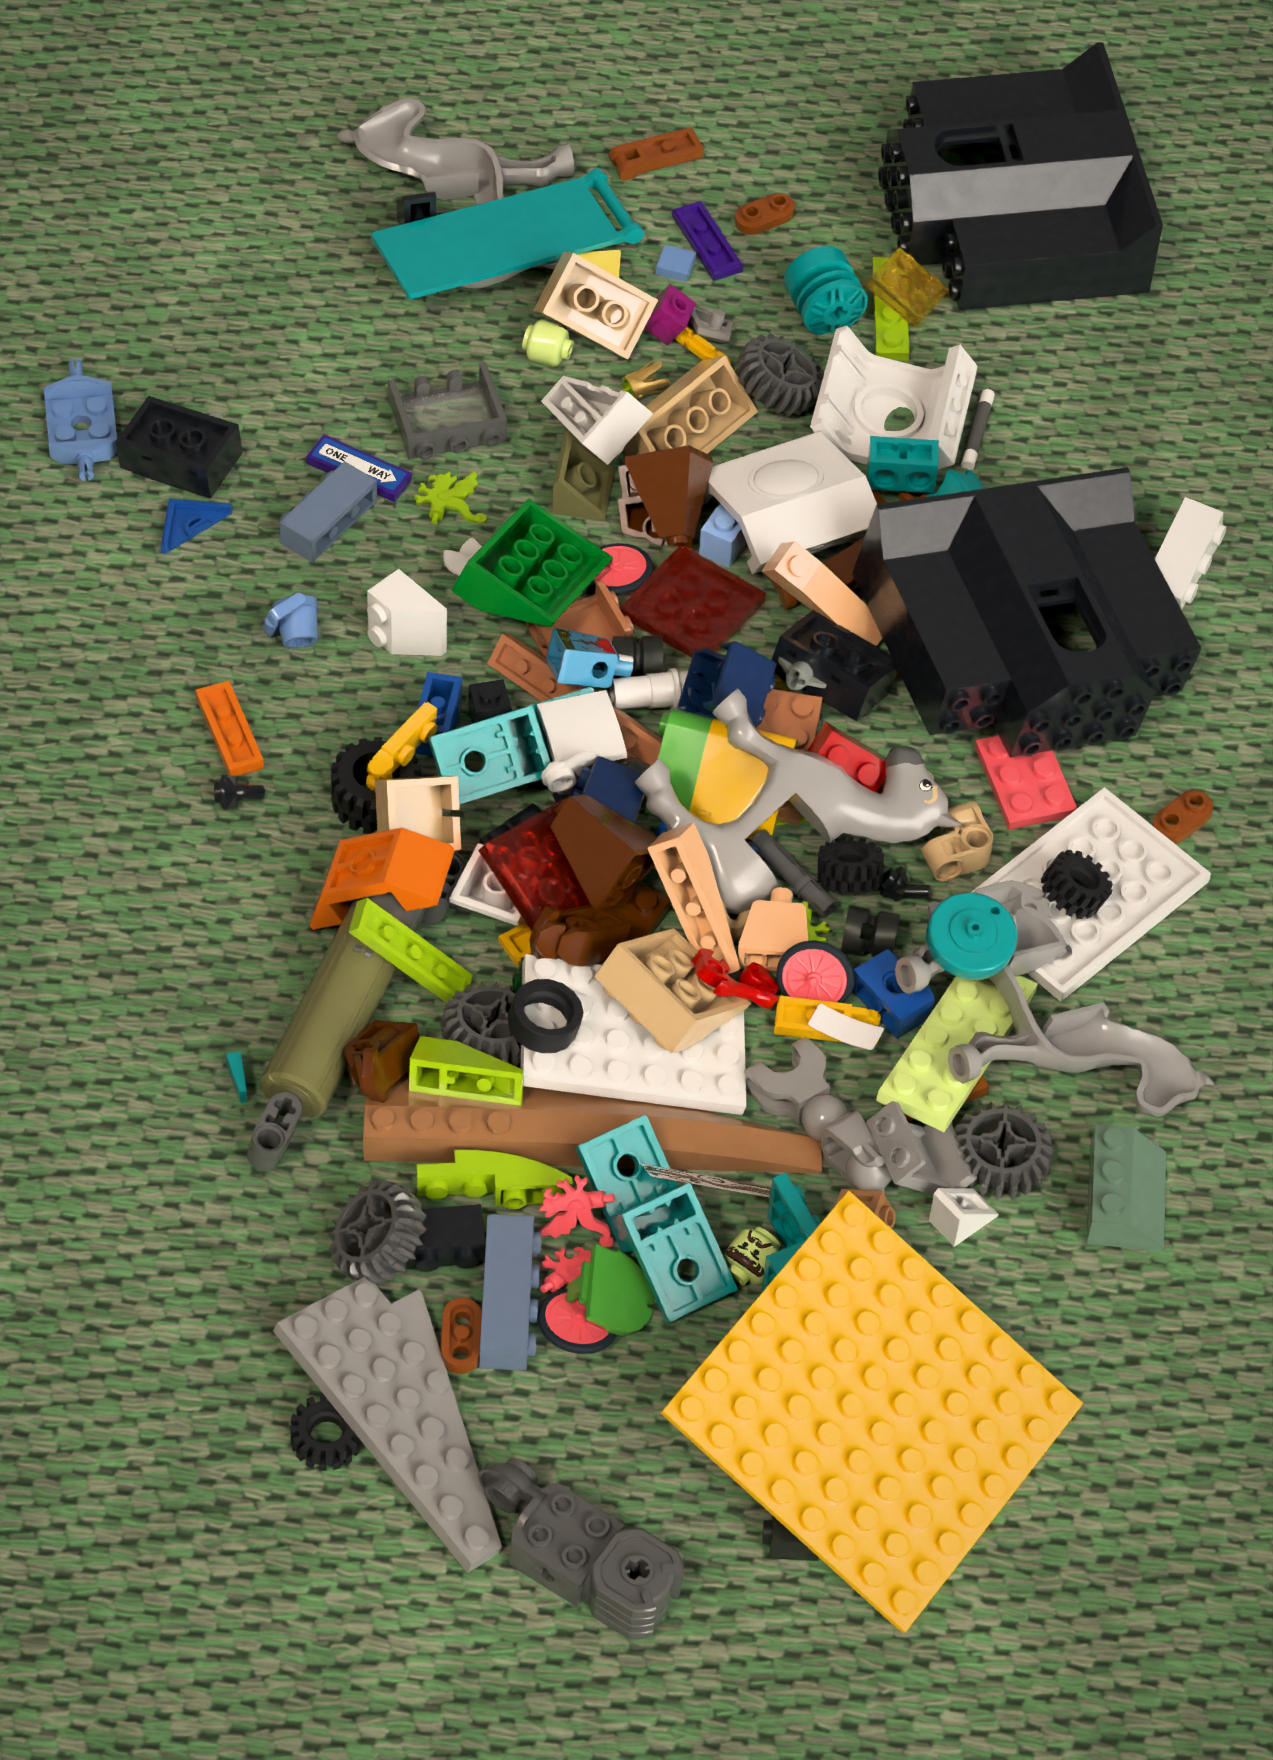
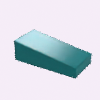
M241 1052L226 1053V1065L240 1103H246L247 1089Z

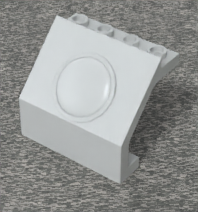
M848 326L837 328L810 427L814 433L821 431L850 461L867 465L870 436L939 440L938 469L954 465L978 366L961 344L949 348L945 366L935 369H927L876 356L863 346ZM906 407L912 411L915 422L910 427L900 431H886L884 429L885 420L894 409Z
M821 431L712 466L703 505L707 504L712 496H714L738 522L752 554L751 558L747 561L752 574L763 570L781 543L795 541L810 554H814L864 537L877 505L866 476Z

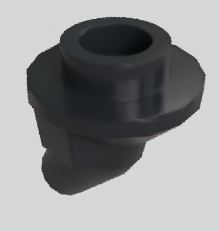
M222 774L221 780L214 783L215 803H221L223 810L238 808V799H263L265 796V789L262 785H238L236 776Z
M900 866L896 869L889 868L883 874L882 884H879L882 887L879 894L883 898L889 897L894 901H897L900 897L930 900L931 886L907 884L908 876L906 875V869Z

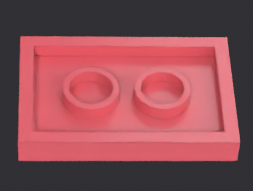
M999 735L976 740V752L1008 830L1064 819L1077 809L1053 750L1039 752L1032 756L1022 755L1009 758Z

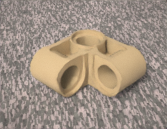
M975 801L948 808L949 814L961 822V825L949 828L940 827L941 830L945 829L947 834L930 840L924 847L920 848L925 861L937 881L944 882L954 879L957 876L983 869L990 863L993 834L983 818L979 805Z

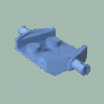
M74 359L68 362L70 377L43 388L50 457L60 464H77L79 466V478L86 481L85 473L87 472L89 481L94 477L92 466L94 462L110 460L117 453V432L112 384L109 381L83 376L82 361L76 359L77 367H74ZM78 423L90 425L86 430H76L73 428Z

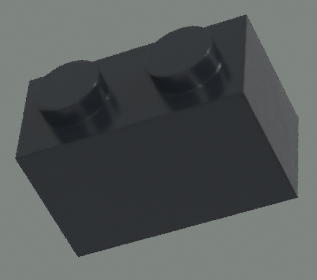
M481 1204L422 1209V1212L426 1215L422 1224L427 1230L419 1236L423 1245L416 1247L413 1254L416 1259H409L407 1261L408 1269L417 1268L419 1271L429 1272L436 1270L440 1266L456 1265L459 1268L466 1269L472 1268L478 1263H485L486 1243Z

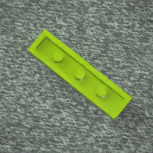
M873 257L872 282L875 355L896 361H909L905 258Z
M369 898L357 901L349 933L446 1003L452 999L456 991L463 992L466 986L471 984L473 974Z

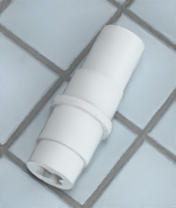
M669 668L667 672L613 678L612 684L609 687L610 701L619 709L648 707L649 709L670 707V709H676L688 671H677L676 668Z

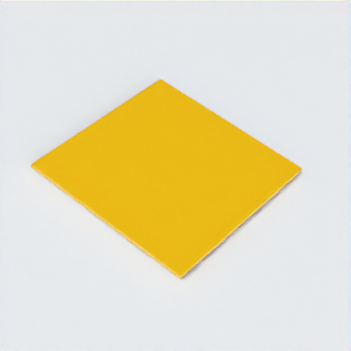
M848 1191L660 1413L892 1625L905 1633L1079 1410L1083 1402L857 1197Z

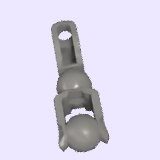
M804 1037L791 1044L793 1046L791 1058L795 1066L793 1071L786 1073L773 1072L763 1063H756L744 1070L746 1088L765 1112L773 1115H785L794 1119L798 1125L803 1124L807 1135L816 1141H821L824 1159L858 1190H879L885 1194V1187L890 1183L892 1177L871 1131L858 1111L848 1113L844 1102L836 1096L830 1095V1086L826 1082V1056L810 1039Z

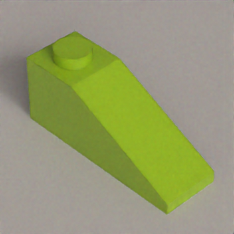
M420 1036L410 1057L409 1091L521 1106L523 1102L524 1070L458 1041Z

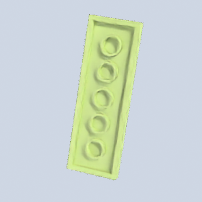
M1020 975L1015 976L1029 1004L1036 992L1038 983ZM958 976L954 978L879 1089L876 1101L884 1105L891 1101L898 1102L904 1114L942 1132L946 1131L990 1064L989 1062L982 1067L977 1078L962 1084L956 1081L950 1072L948 1064L949 1050L956 1045L969 1044L976 1032L1008 1036L1014 1027L1008 1005L998 987L989 978L975 980Z

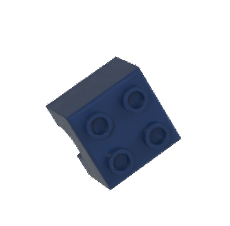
M737 641L722 644L721 647L727 650L726 655L716 653L709 648L695 650L676 709L717 719L712 712L738 688L747 699L748 715L755 728H757L765 717V709L763 707L767 694L775 685V676L773 675L777 663Z
M598 756L591 768L584 766L576 785L581 790L574 787L571 796L587 794L635 823L645 794L634 782L643 773Z

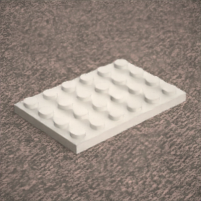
M1105 787L972 891L973 893L979 888L1010 880L1027 883L1042 890L1044 885L1041 883L1042 874L1057 855L1062 851L1065 853L1066 850H1072L1073 853L1077 850L1081 851L1084 858L1090 855L1093 857L1091 862L1095 865L1099 862L1103 866L1101 871L1108 872L1110 877L1107 880L1112 881L1113 884L1111 887L1113 890L1112 894L1091 918L1086 919L1084 916L1083 919H1077L1075 913L1070 917L1066 915V909L1062 908L1059 911L1055 907L1058 904L1055 900L1052 902L1048 900L1050 920L1058 928L1067 945L1049 963L1027 974L1060 1002L1206 885L1211 876L1208 870ZM1043 893L1044 898H1046L1050 893Z
M525 954L522 962V985L535 979H551L561 982L576 993L582 1003L584 1014L575 1040L564 1050L557 1053H539L521 1045V1069L524 1070L523 1086L743 1115L746 1108L744 1011L692 1047L671 1054L655 1042L654 1036L643 1025L631 1019L628 1010L618 1000L611 998L605 993L603 985L594 977L602 965L576 966L567 964L561 959H537L534 955ZM532 1003L524 1008V1013L529 1020L537 1026L546 1029H559L566 1026L567 1021L565 1017L553 1006L544 1003Z

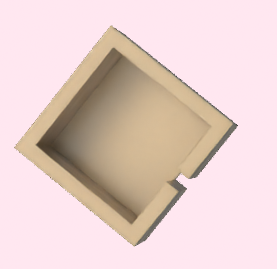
M458 776L375 780L377 832L402 827L449 844L454 850H461L460 817L442 816V809L459 810Z

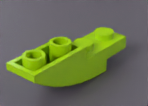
M454 1150V1163L416 1164L417 1196H426L433 1200L443 1199L447 1195L465 1194L470 1198H479L486 1193H494L495 1206L520 1209L525 1205L544 1204V1192L547 1188H552L550 1194L556 1195V1192L560 1194L566 1193L565 1189L557 1187L558 1180L564 1181L567 1178L569 1185L573 1187L572 1177L556 1168L518 1155L495 1151Z

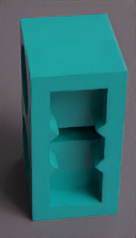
M870 436L867 459V481L870 488L876 490L935 493L939 440Z

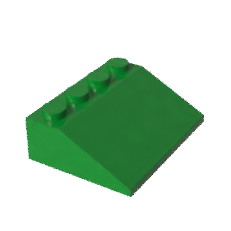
M528 498L467 561L451 591L480 611L552 627L607 567L613 557Z

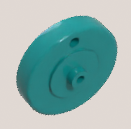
M972 892L958 893L940 902L934 909L926 929L927 946L934 960L947 972L961 978L973 980L988 978L1003 970L1012 958L1018 939L1016 924L1008 910L995 899Z

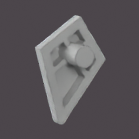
M694 307L689 320L697 335L719 343L729 342L733 322L724 319L725 313L721 310H713L711 314Z

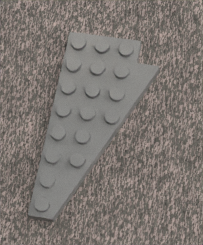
M363 1277L277 1322L273 1330L275 1335L465 1571L468 1573L497 1555L502 1548L484 1488L479 1482L478 1468L449 1376L441 1357V1351L422 1292L418 1289L391 1304L375 1284Z

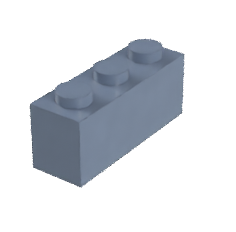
M344 461L338 468L328 472L323 482L313 491H308L302 501L292 511H288L282 516L279 522L280 543L313 563L377 502V480Z

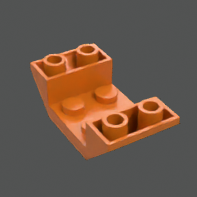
M402 827L340 840L327 871L309 924L310 927L314 930L339 925L350 906L351 900L389 892L394 895L405 911L437 906L455 852L454 848L449 844Z

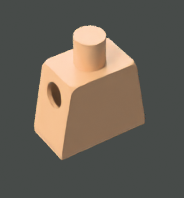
M781 887L775 888L771 891L770 901L756 900L752 903L738 946L741 969H745L751 962H755L764 966L769 971H777L780 958L790 947L797 943L808 941L806 907L802 903H792L793 893L791 890Z

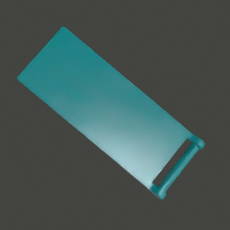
M596 168L587 175L577 179L372 232L371 239L407 298L414 299L559 260L563 252H571L578 255L622 242L636 244L643 239L645 233L639 223H634L607 183L608 177L604 171ZM588 188L598 191L623 228L618 232L615 230Z

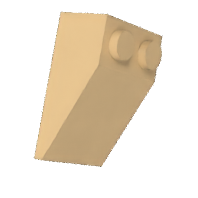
M563 252L533 311L628 359L658 299L575 253Z

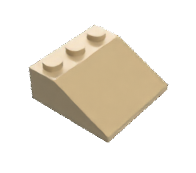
M674 928L617 944L594 976L603 985L605 993L611 998L618 1000L628 1010L631 1019L643 1025L654 1036L655 1042L671 1054L692 1047L746 1010L751 1004L748 1000L739 997H723L714 994L715 988L703 982L695 973V965L691 960L698 951Z

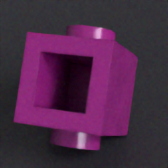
M671 284L656 297L658 302L644 327L651 335L666 345L686 328L696 305L693 300Z

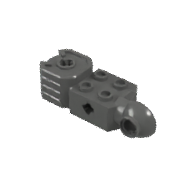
M509 1458L506 1463L493 1464L479 1472V1482L484 1488L485 1495L489 1501L504 1512L520 1515L512 1528L509 1565L576 1607L581 1601L589 1605L594 1618L627 1639L637 1640L653 1636L654 1626L666 1615L671 1597L672 1599H680L684 1567L681 1556L676 1549L644 1529L632 1528L624 1530L625 1524L558 1482L540 1488L536 1485L538 1481L536 1473L519 1459Z

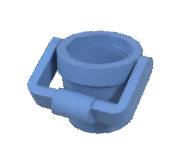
M296 593L293 596L274 602L273 608L268 612L263 624V631L269 638L280 633L284 647L290 649L309 647L318 642L317 613L319 609L317 598Z

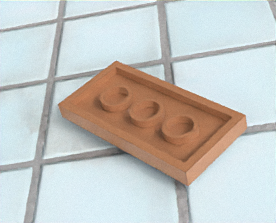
M772 689L767 694L763 707L765 709V717L756 729L798 739L797 749L807 751L816 737L823 697ZM788 800L779 808L776 821L800 826L802 814Z

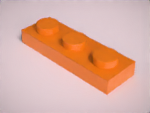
M230 681L196 689V700L228 775L240 776L264 769V759Z

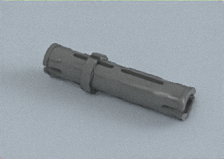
M763 829L754 835L749 845L756 846L755 852L793 889V894L798 899L802 898L808 902L822 919L837 909L836 906L839 905V902L818 882L819 878L814 873H809L767 830Z

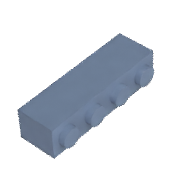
M487 1215L479 1368L527 1370V1357H535L536 1333H529V1322L537 1323L538 1299H530L531 1288L539 1289L540 1265H532V1255H540L541 1232L534 1231V1216Z

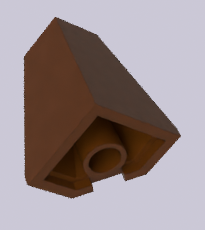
M587 794L567 797L558 805L555 811L557 817L550 827L591 906L596 910L614 906L624 897V893L620 891L622 888L629 887L635 880L639 883L651 871L654 862L647 848L658 837Z

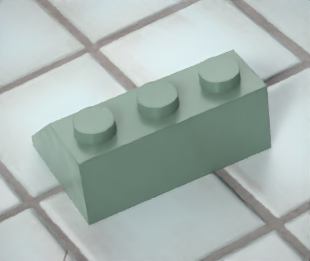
M1095 1124L1089 1157L1087 1244L1164 1251L1166 1151L1133 1127Z

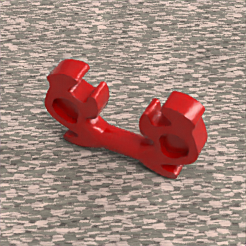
M701 948L691 960L695 965L696 975L703 982L714 987L713 993L716 995L739 997L770 1010L779 999L775 995L779 990L776 980L769 974L767 968L758 963L751 962L749 966H746L739 975L740 982H737L727 975L730 971L728 963L724 959L718 961L713 958L714 952L710 949Z

